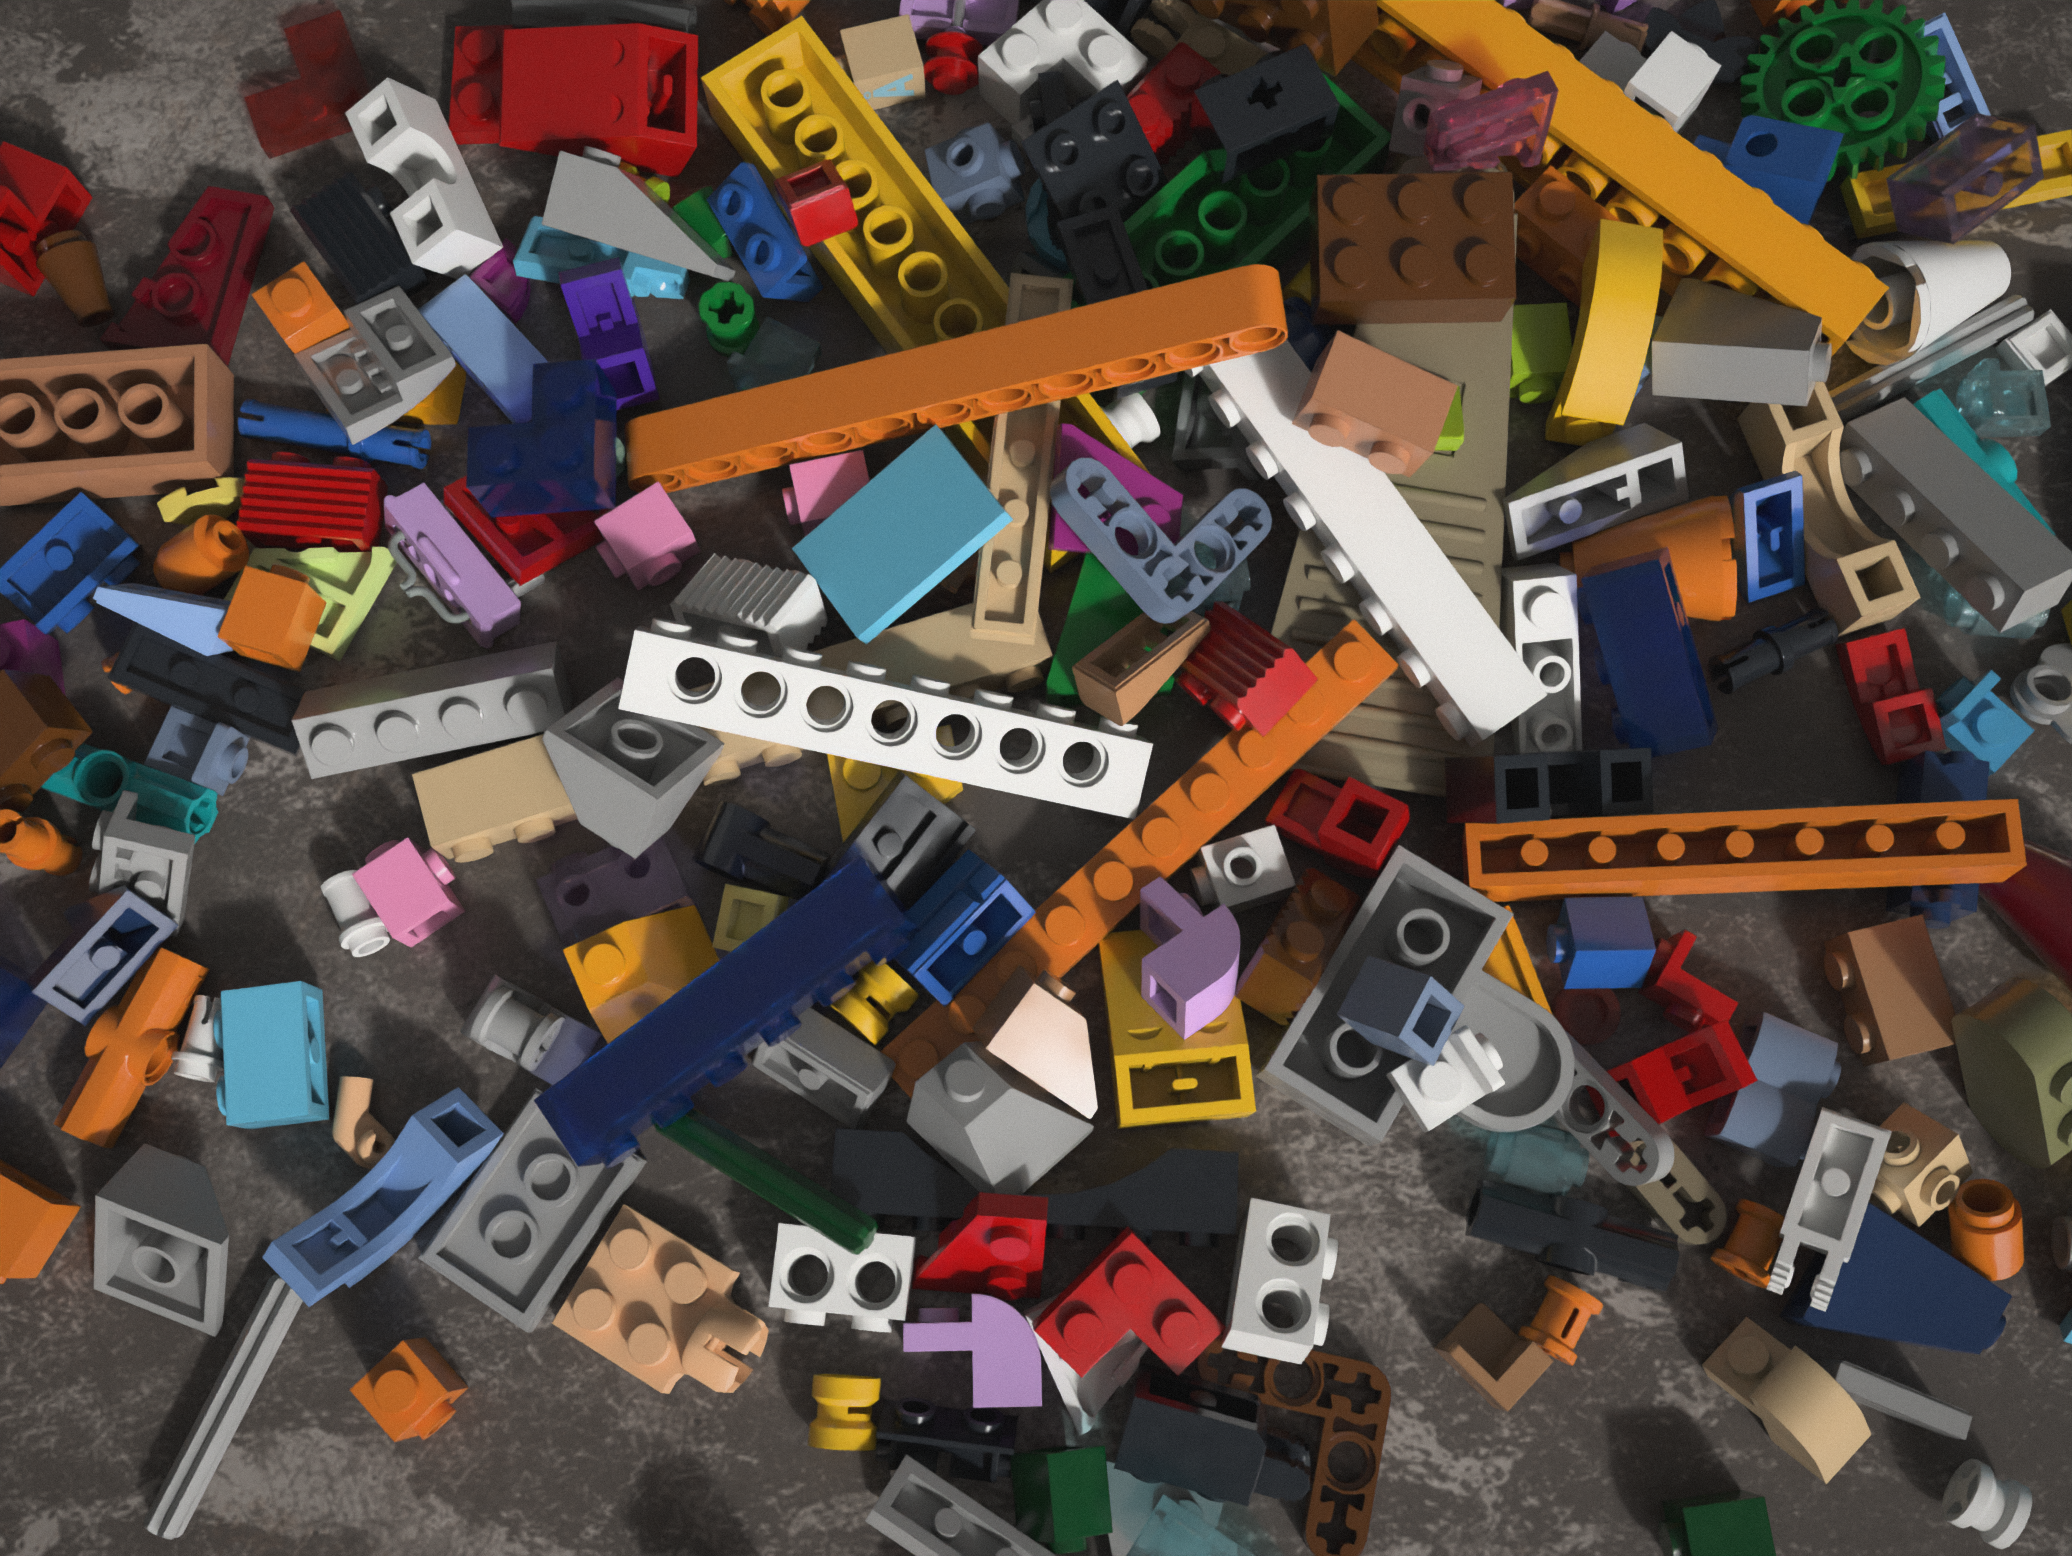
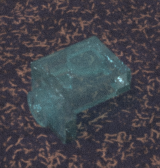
M1984 358L1960 381L1956 395L1957 409L1965 417V420L1979 438L2040 436L2051 427L2043 370L2001 371L1998 358Z

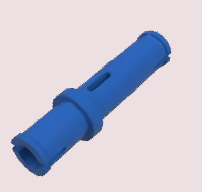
M255 399L245 400L240 408V412L252 414L253 418L257 420H264L256 421L238 417V429L243 438H257L350 455V457L364 460L369 464L376 459L423 469L429 460V455L419 453V450L416 448L406 447L412 446L431 450V436L426 429L388 425L377 433L352 445L331 414L263 403Z

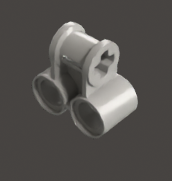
M496 974L491 978L460 1030L463 1035L512 1060L533 1075L567 1092L602 1034Z

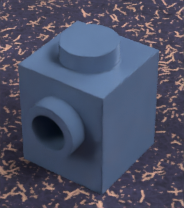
M1368 955L1355 981L1350 985L1337 1015L1371 1044L1434 1066L1465 1006L1432 976Z

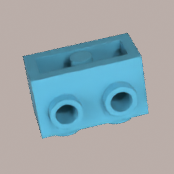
M303 981L221 991V1010H217L215 1013L213 1027L216 1043L220 1049H223L224 1076H220L218 1079L216 1096L219 1110L222 1115L226 1116V1125L251 1130L328 1120L329 1101L323 990Z

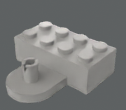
M1398 845L1388 857L1378 877L1374 878L1363 896L1359 910L1315 989L1308 996L1290 1025H1286L1256 1077L1368 1147L1382 1142L1404 1104L1386 1075L1412 1058L1371 1044L1337 1015L1350 985L1355 981L1369 955L1432 976L1465 1006L1452 1032L1466 1025L1473 1035L1482 1033L1498 1052L1503 1067L1498 1072L1505 1084L1497 1090L1484 1095L1456 1113V1115L1477 1127L1494 1132L1520 1131L1544 1122L1562 1106L1573 1083L1575 1063L1570 1040L1561 1024L1550 1012L1482 971L1483 966L1514 914Z

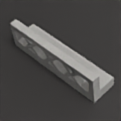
M908 1455L904 1457L865 1522L915 1556H1056Z

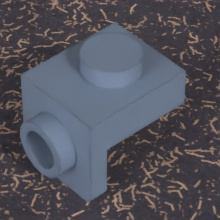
M171 706L144 765L206 787L223 796L229 783H235L246 767L248 761V749L246 746L250 738L232 726L221 722L214 723Z

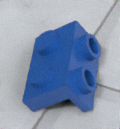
M741 162L707 198V201L762 297L809 302L824 287L755 165Z
M80 492L0 568V593L36 623L35 626L45 635L50 634L57 627L68 634L95 608L86 599L97 587L101 586L104 582L109 586L121 584L141 564L133 554L142 545L89 497Z

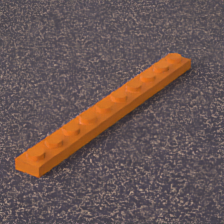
M1355 619L1305 663L1317 677L1318 681L1264 737L1246 724L1238 732L1234 729L1229 732L1035 910L1036 913L946 1007L936 1000L880 1051L896 1063L891 1077L911 1099L915 1082L961 1044L980 1041L972 1028L1019 965L1036 977H1039L1044 969L1059 978L1063 977L1140 906L1141 888L1160 876L1165 881L1171 878L1199 852L1201 847L1207 845L1398 669L1399 664Z

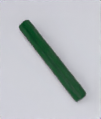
M673 1098L670 1102L663 1103L659 1107L654 1127L664 1137L851 1254L859 1255L864 1249H868L871 1246L878 1228L876 1220L679 1098Z

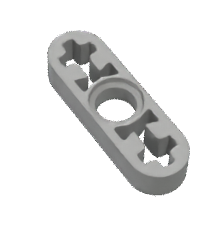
M1566 1032L1572 1046L1575 1063L1574 1072H1577V1075L1573 1078V1083L1566 1100L1553 1115L1618 1182L1629 1186H1638L1664 1178L1671 1170L1674 1162V1147L1669 1135ZM1587 1085L1599 1091L1605 1104L1604 1114L1596 1124L1587 1121L1581 1115L1578 1108L1579 1093ZM1613 1130H1615L1620 1135L1605 1138V1134ZM1643 1140L1647 1147L1643 1150L1642 1157L1647 1164L1633 1166L1630 1159L1635 1151L1629 1143Z

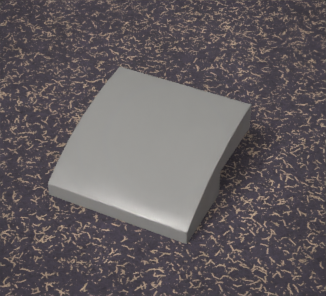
M400 286L344 310L349 330L294 354L301 373L352 445L377 433L414 408L456 366L453 355Z

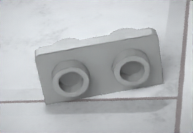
M123 790L114 812L103 810L98 819L92 848L101 850L102 853H99L95 860L89 881V891L97 892L100 895L120 886H127L173 918L179 926L170 936L178 937L185 919L195 835L176 831L165 826L135 821L138 793Z

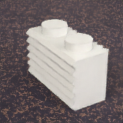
M715 553L670 604L676 622L692 626L690 637L717 642L719 632L740 635L758 641L756 652L782 657L784 646L807 650L808 643H813L814 636L820 635L821 626L826 627L828 619L816 579L810 574L806 575L800 571H789L788 569L783 572L778 567L772 570L767 564L762 568L758 563L754 564L745 559L737 560L734 558L731 561L726 556L721 559Z

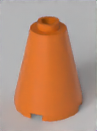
M1726 495L1705 497L1616 525L1571 541V551L1559 552V566L1577 574L1578 602L1718 622L1720 620H1731V617L1735 616L1737 564L1736 559H1732L1730 538H1735L1731 506Z

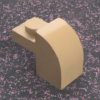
M1748 1317L1738 1325L1702 1364L1710 1379L1761 1418L1771 1441L1825 1484L1833 1478L1871 1436L1860 1408L1827 1371L1796 1345L1790 1350Z

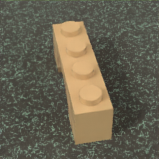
M1816 382L1807 406L1751 402L1737 420L1763 479L1766 480L1795 470L1802 474L1805 575L1819 607L1827 610L1829 613L1824 618L1825 621L1834 619L1838 629V637L1890 621L1921 598L1896 541L1884 539L1874 534L1862 522L1851 504L1844 486L1839 456L1840 440L1844 426L1825 383Z

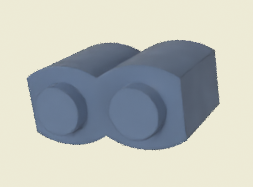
M1765 1012L1748 1015L1737 1036V1040L1758 1081L1714 1100L1704 1136L1776 1167H1795L1799 1159L1805 1160L1817 1124L1814 1122L1817 1103L1820 1098L1825 1099L1833 1092L1839 1080L1841 1064L1835 1061L1838 1043Z

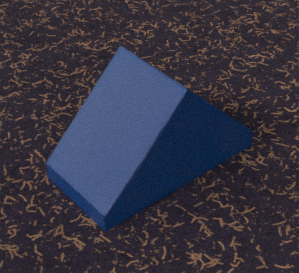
M1795 470L1738 488L1728 500L1731 506L1735 538H1730L1732 559H1736L1737 587L1742 598L1750 603L1805 585L1802 474Z

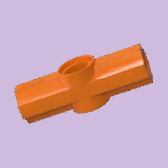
M159 946L139 968L120 1004L107 1009L92 1027L85 1045V1056L89 1060L53 1124L79 1139L112 1149L146 1086L153 1085L159 1081L173 1063L171 1059L172 1053L178 1051L180 1044V1035L176 1031L210 969Z

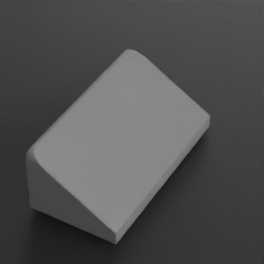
M793 997L784 1000L763 1022L751 1062L754 1067L846 1126L856 1130H862L896 1065L894 1060Z

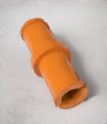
M9 809L0 810V853H5L13 864L27 870L44 869L47 873L55 876H66L73 873L79 867L83 851L80 846H74L77 843L74 838L61 835L59 829L47 820L39 817L24 818L21 814Z

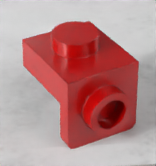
M1684 929L1667 940L1659 937L1654 942L1656 951L1643 986L1639 988L1638 993L1665 1008L1663 1016L1669 1022L1685 1031L1693 1033L1724 1019H1727L1729 1022L1738 1002L1680 969L1697 938L1696 935Z

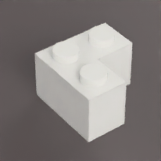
M1042 0L978 55L979 95L1013 126L1029 114L1028 99L1039 98L1038 73L1058 70L1059 73H1063L1067 102L1072 103L1087 93L1095 94L1115 80L1119 81L1125 95H1127L1146 76L1148 58L1084 0Z
M1605 31L1579 61L1602 79H1608L1617 84L1624 95L1650 114L1664 118L1679 135L1686 128L1721 67L1720 64L1708 57L1701 47L1685 41L1672 31L1647 60L1641 56L1634 46L1619 41Z

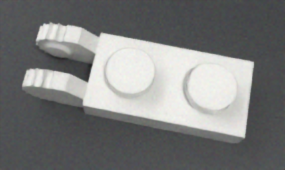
M1822 1107L1779 1234L1783 1242L1767 1290L1782 1295L1784 1289L1789 1287L1795 1270L1793 1261L1799 1245L1826 1255L1821 1272L1816 1275L1810 1291L1812 1299L1810 1306L1826 1312L1843 1261L1848 1263L1892 1131Z

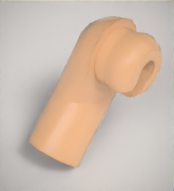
M341 1076L332 1128L333 1138L356 1164L373 1169L389 1151L395 1140L369 1113L373 1079Z

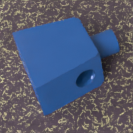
M1749 115L1742 119L1732 144L1699 134L1694 146L1715 155L1721 161L1723 167L1749 186L1763 190L1770 196L1775 205L1800 223L1809 225L1823 193L1844 134L1837 131Z

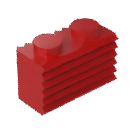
M1179 42L1126 95L1160 166L1168 164L1169 156H1176L1177 149L1184 148L1185 141H1192V134L1194 132L1189 122L1194 91L1199 89L1208 79L1221 74V71L1185 42Z
M291 452L272 453L271 460L249 459L247 461L248 471L245 473L244 494L240 497L242 506L238 509L239 519L236 521V524L243 535L254 546L259 548H285L287 551L293 549L299 552L308 548L334 547L338 552H372V547H379L384 517V498L387 496L388 485L368 462L358 458L342 456L334 458L332 465L311 464L308 458Z
M1215 601L1213 610L1205 611L1204 618L1209 620L1211 630L1179 666L1182 673L1176 678V681L1202 706L1212 699L1213 701L1209 706L1235 731L1238 732L1246 724L1264 737L1318 679L1293 648L1223 601Z

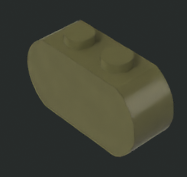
M2010 977L1997 985L1992 992L1971 1007H1967L1951 1019L1971 1111L1989 1135L2008 1153L2031 1167L2045 1169L2072 1151V1014L2060 1001L2039 985L2023 978Z

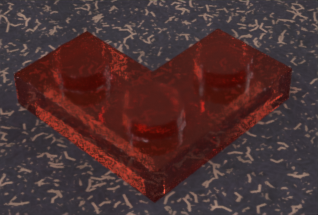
M340 10L284 29L301 78L244 97L260 145L269 159L353 131L345 112L365 97L371 89L348 24Z

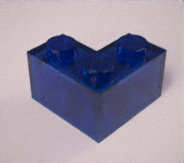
M587 359L533 364L532 422L468 427L466 487L491 517L615 508L617 393L597 360Z

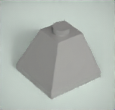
M617 677L546 728L542 740L580 824L605 839L610 845L621 849L636 859L671 828L721 754L725 743L696 725L618 709L624 681Z
M981 1041L961 1044L915 1082L906 1120L920 1136L979 1192L1022 1195L1090 1135L1094 1128V1125L1076 1109L988 1051Z
M144 1143L95 1195L94 1289L215 1337L223 1328L229 1234L205 1166L194 1163L181 1155L171 1154Z

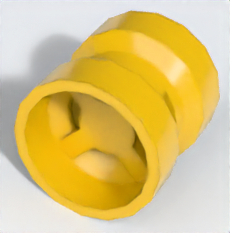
M872 953L859 967V978L850 987H840L828 1000V1003L859 1033L876 1046L889 1032L888 1022L897 1012H907L920 997L893 969ZM868 996L877 1004L875 1008L866 1000Z
M813 1374L812 1397L818 1403L817 1417L809 1424L808 1446L832 1450H875L877 1426L872 1422L871 1417L872 1406L880 1399L881 1378L845 1374Z

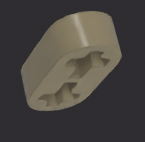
M1643 1140L1629 1143L1634 1151L1637 1147L1642 1151L1647 1147ZM1672 1141L1674 1162L1671 1170L1664 1177L1667 1181L1665 1185L1658 1180L1638 1186L1625 1184L1624 1186L1663 1231L1678 1235V1243L1684 1245L1708 1244L1717 1239L1725 1229L1727 1220L1725 1204L1715 1189ZM1636 1151L1630 1159L1633 1166H1637L1640 1162V1157ZM1675 1191L1686 1203L1702 1202L1705 1208L1699 1215L1700 1221L1704 1224L1702 1229L1698 1226L1682 1227L1679 1220L1683 1218L1685 1210L1672 1195Z

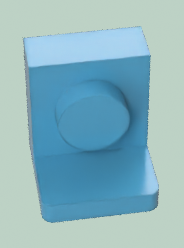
M1992 669L1973 681H1970L1964 675L1961 676L1935 701L1942 708L1938 715L1946 746L1952 751L1970 752L1974 754V759L1990 762L1988 776L1994 774L2035 731L1990 691L2001 679Z

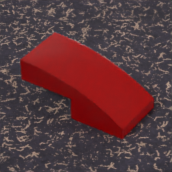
M1905 628L1835 644L1853 705L1881 765L1913 758L1925 750L1937 752L1947 749L1932 688H1919Z

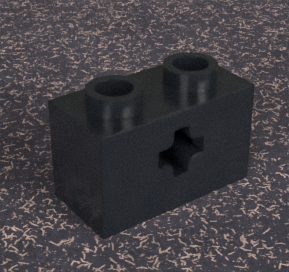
M1303 44L1287 52L1283 50L1272 51L1260 58L1254 66L1233 75L1224 73L1208 79L1199 89L1194 91L1189 124L1221 184L1330 138L1340 104L1307 45Z

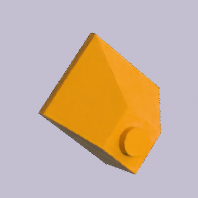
M695 905L624 921L563 949L591 1016L628 1078L747 1023V1019L715 948L712 947L711 938Z

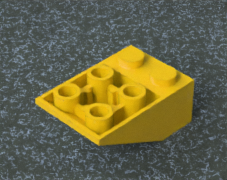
M1142 930L1109 933L1099 943L1117 1129L1243 1118L1256 1112L1249 1045L1240 999L1234 995L1231 1003L1221 1015L1184 1040L1141 997L1142 958L1157 949L1158 946Z

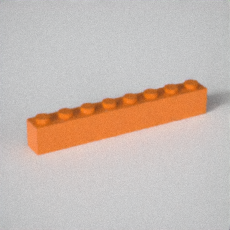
M2018 799L1568 818L1501 824L1465 823L1462 836L1464 884L1493 902L1558 900L1584 897H1635L2004 882L2027 865Z

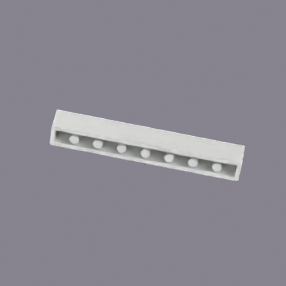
M1287 339L1281 345L1267 351L1184 370L1190 377H1194L1199 373L1213 392V394L1208 396V399L1218 418L1228 428L1237 425L1250 443L1246 447V453L1253 466L1263 478L1268 480L1274 476L1288 495L1283 500V503L1293 521L1301 530L1307 531L1312 528L1326 548L1321 551V556L1328 569L1339 582L1345 583L1349 580L1364 600L1359 604L1362 615L1377 634L1382 636L1387 632L1402 652L1397 656V660L1403 672L1416 687L1427 686L1441 705L1435 709L1439 721L1455 740L1459 741L1464 737L1470 747H1473L1547 696V693L1387 475L1372 466L1367 458L1343 447L1323 445L1314 440L1308 431L1292 424L1311 372Z

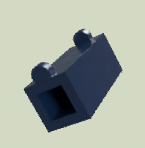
M1925 750L1899 766L1896 804L1986 800L1990 762L1974 759V754L1966 751H1949L1943 754ZM1979 883L1888 887L1886 911L1909 915V917L1923 915L1927 928H1948L1951 921L1977 912Z

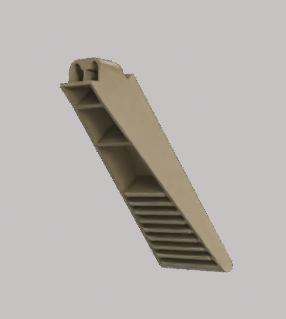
M1466 152L1449 160L1444 165L1433 162L1425 156H1410L1399 153L1393 160L1389 174L1508 171L1498 159ZM1513 190V208H1514L1515 205H1514V190ZM1514 214L1515 261L1518 214ZM1514 303L1501 322L1354 324L1351 337L1458 385L1460 388L1464 442L1457 451L1434 450V453L1410 478L1402 474H1385L1499 628L1504 533L1503 499L1505 498ZM1298 527L1270 634L1293 648L1303 662L1306 663L1346 625L1355 619L1398 663L1397 656L1402 653L1387 632L1381 636L1368 624L1359 608V604L1364 601L1349 580L1345 583L1339 582L1328 569L1321 556V551L1326 548L1312 528L1303 531ZM1399 665L1398 669L1287 771L1293 772L1294 769H1302L1315 776L1347 781L1348 777H1352L1367 785L1446 798L1444 757L1494 755L1495 732L1473 747H1470L1464 737L1459 741L1455 740L1446 731L1436 715L1435 709L1441 705L1426 685L1421 688L1416 687Z

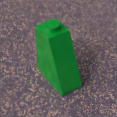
M1086 553L1047 678V704L1065 708L1086 706L1080 699L1072 666L1144 612L1092 553ZM1163 627L1159 632L1168 636L1167 628ZM1147 646L1144 648L1148 652L1152 650ZM1174 673L1153 697L1171 695L1175 680Z

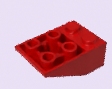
M641 23L503 30L499 146L552 156H559V152L563 151L580 157L583 155L584 147L589 146L620 156L621 161L637 167L638 171L679 177L697 148L698 35Z

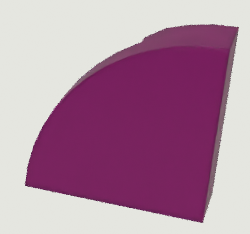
M506 238L502 242L503 248L483 262L469 278L516 325L528 305L531 283L530 278L516 276L513 260L517 253V248Z

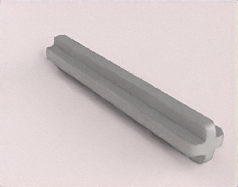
M2012 295L1966 319L1910 358L1887 366L1879 365L1829 391L1842 423L2014 334L2033 320V308L2028 305L2024 296Z
M273 1275L269 1278L144 1519V1528L159 1537L172 1540L184 1533L303 1302L279 1275Z

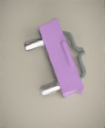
M425 483L414 487L398 497L388 495L384 498L385 528L391 535L388 542V550L406 573V580L400 583V586L409 598L414 596L425 597L441 618L450 623H462L480 647L483 646L484 648H491L494 638L520 624L521 601L518 598L545 582L544 574L522 586H519L512 577L503 580L454 520L456 516L444 504V499L439 501ZM398 544L454 614L445 608L430 589L423 586L412 587L416 581V572L398 549Z

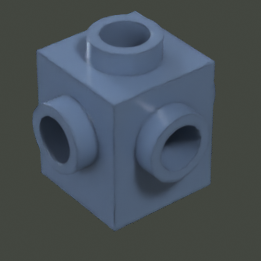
M989 122L980 126L965 128L958 132L955 137L925 149L932 187L962 226L979 219L985 220L997 217L1006 208L1025 201L1020 182V176L1026 173L1022 154L1012 139L1006 141Z

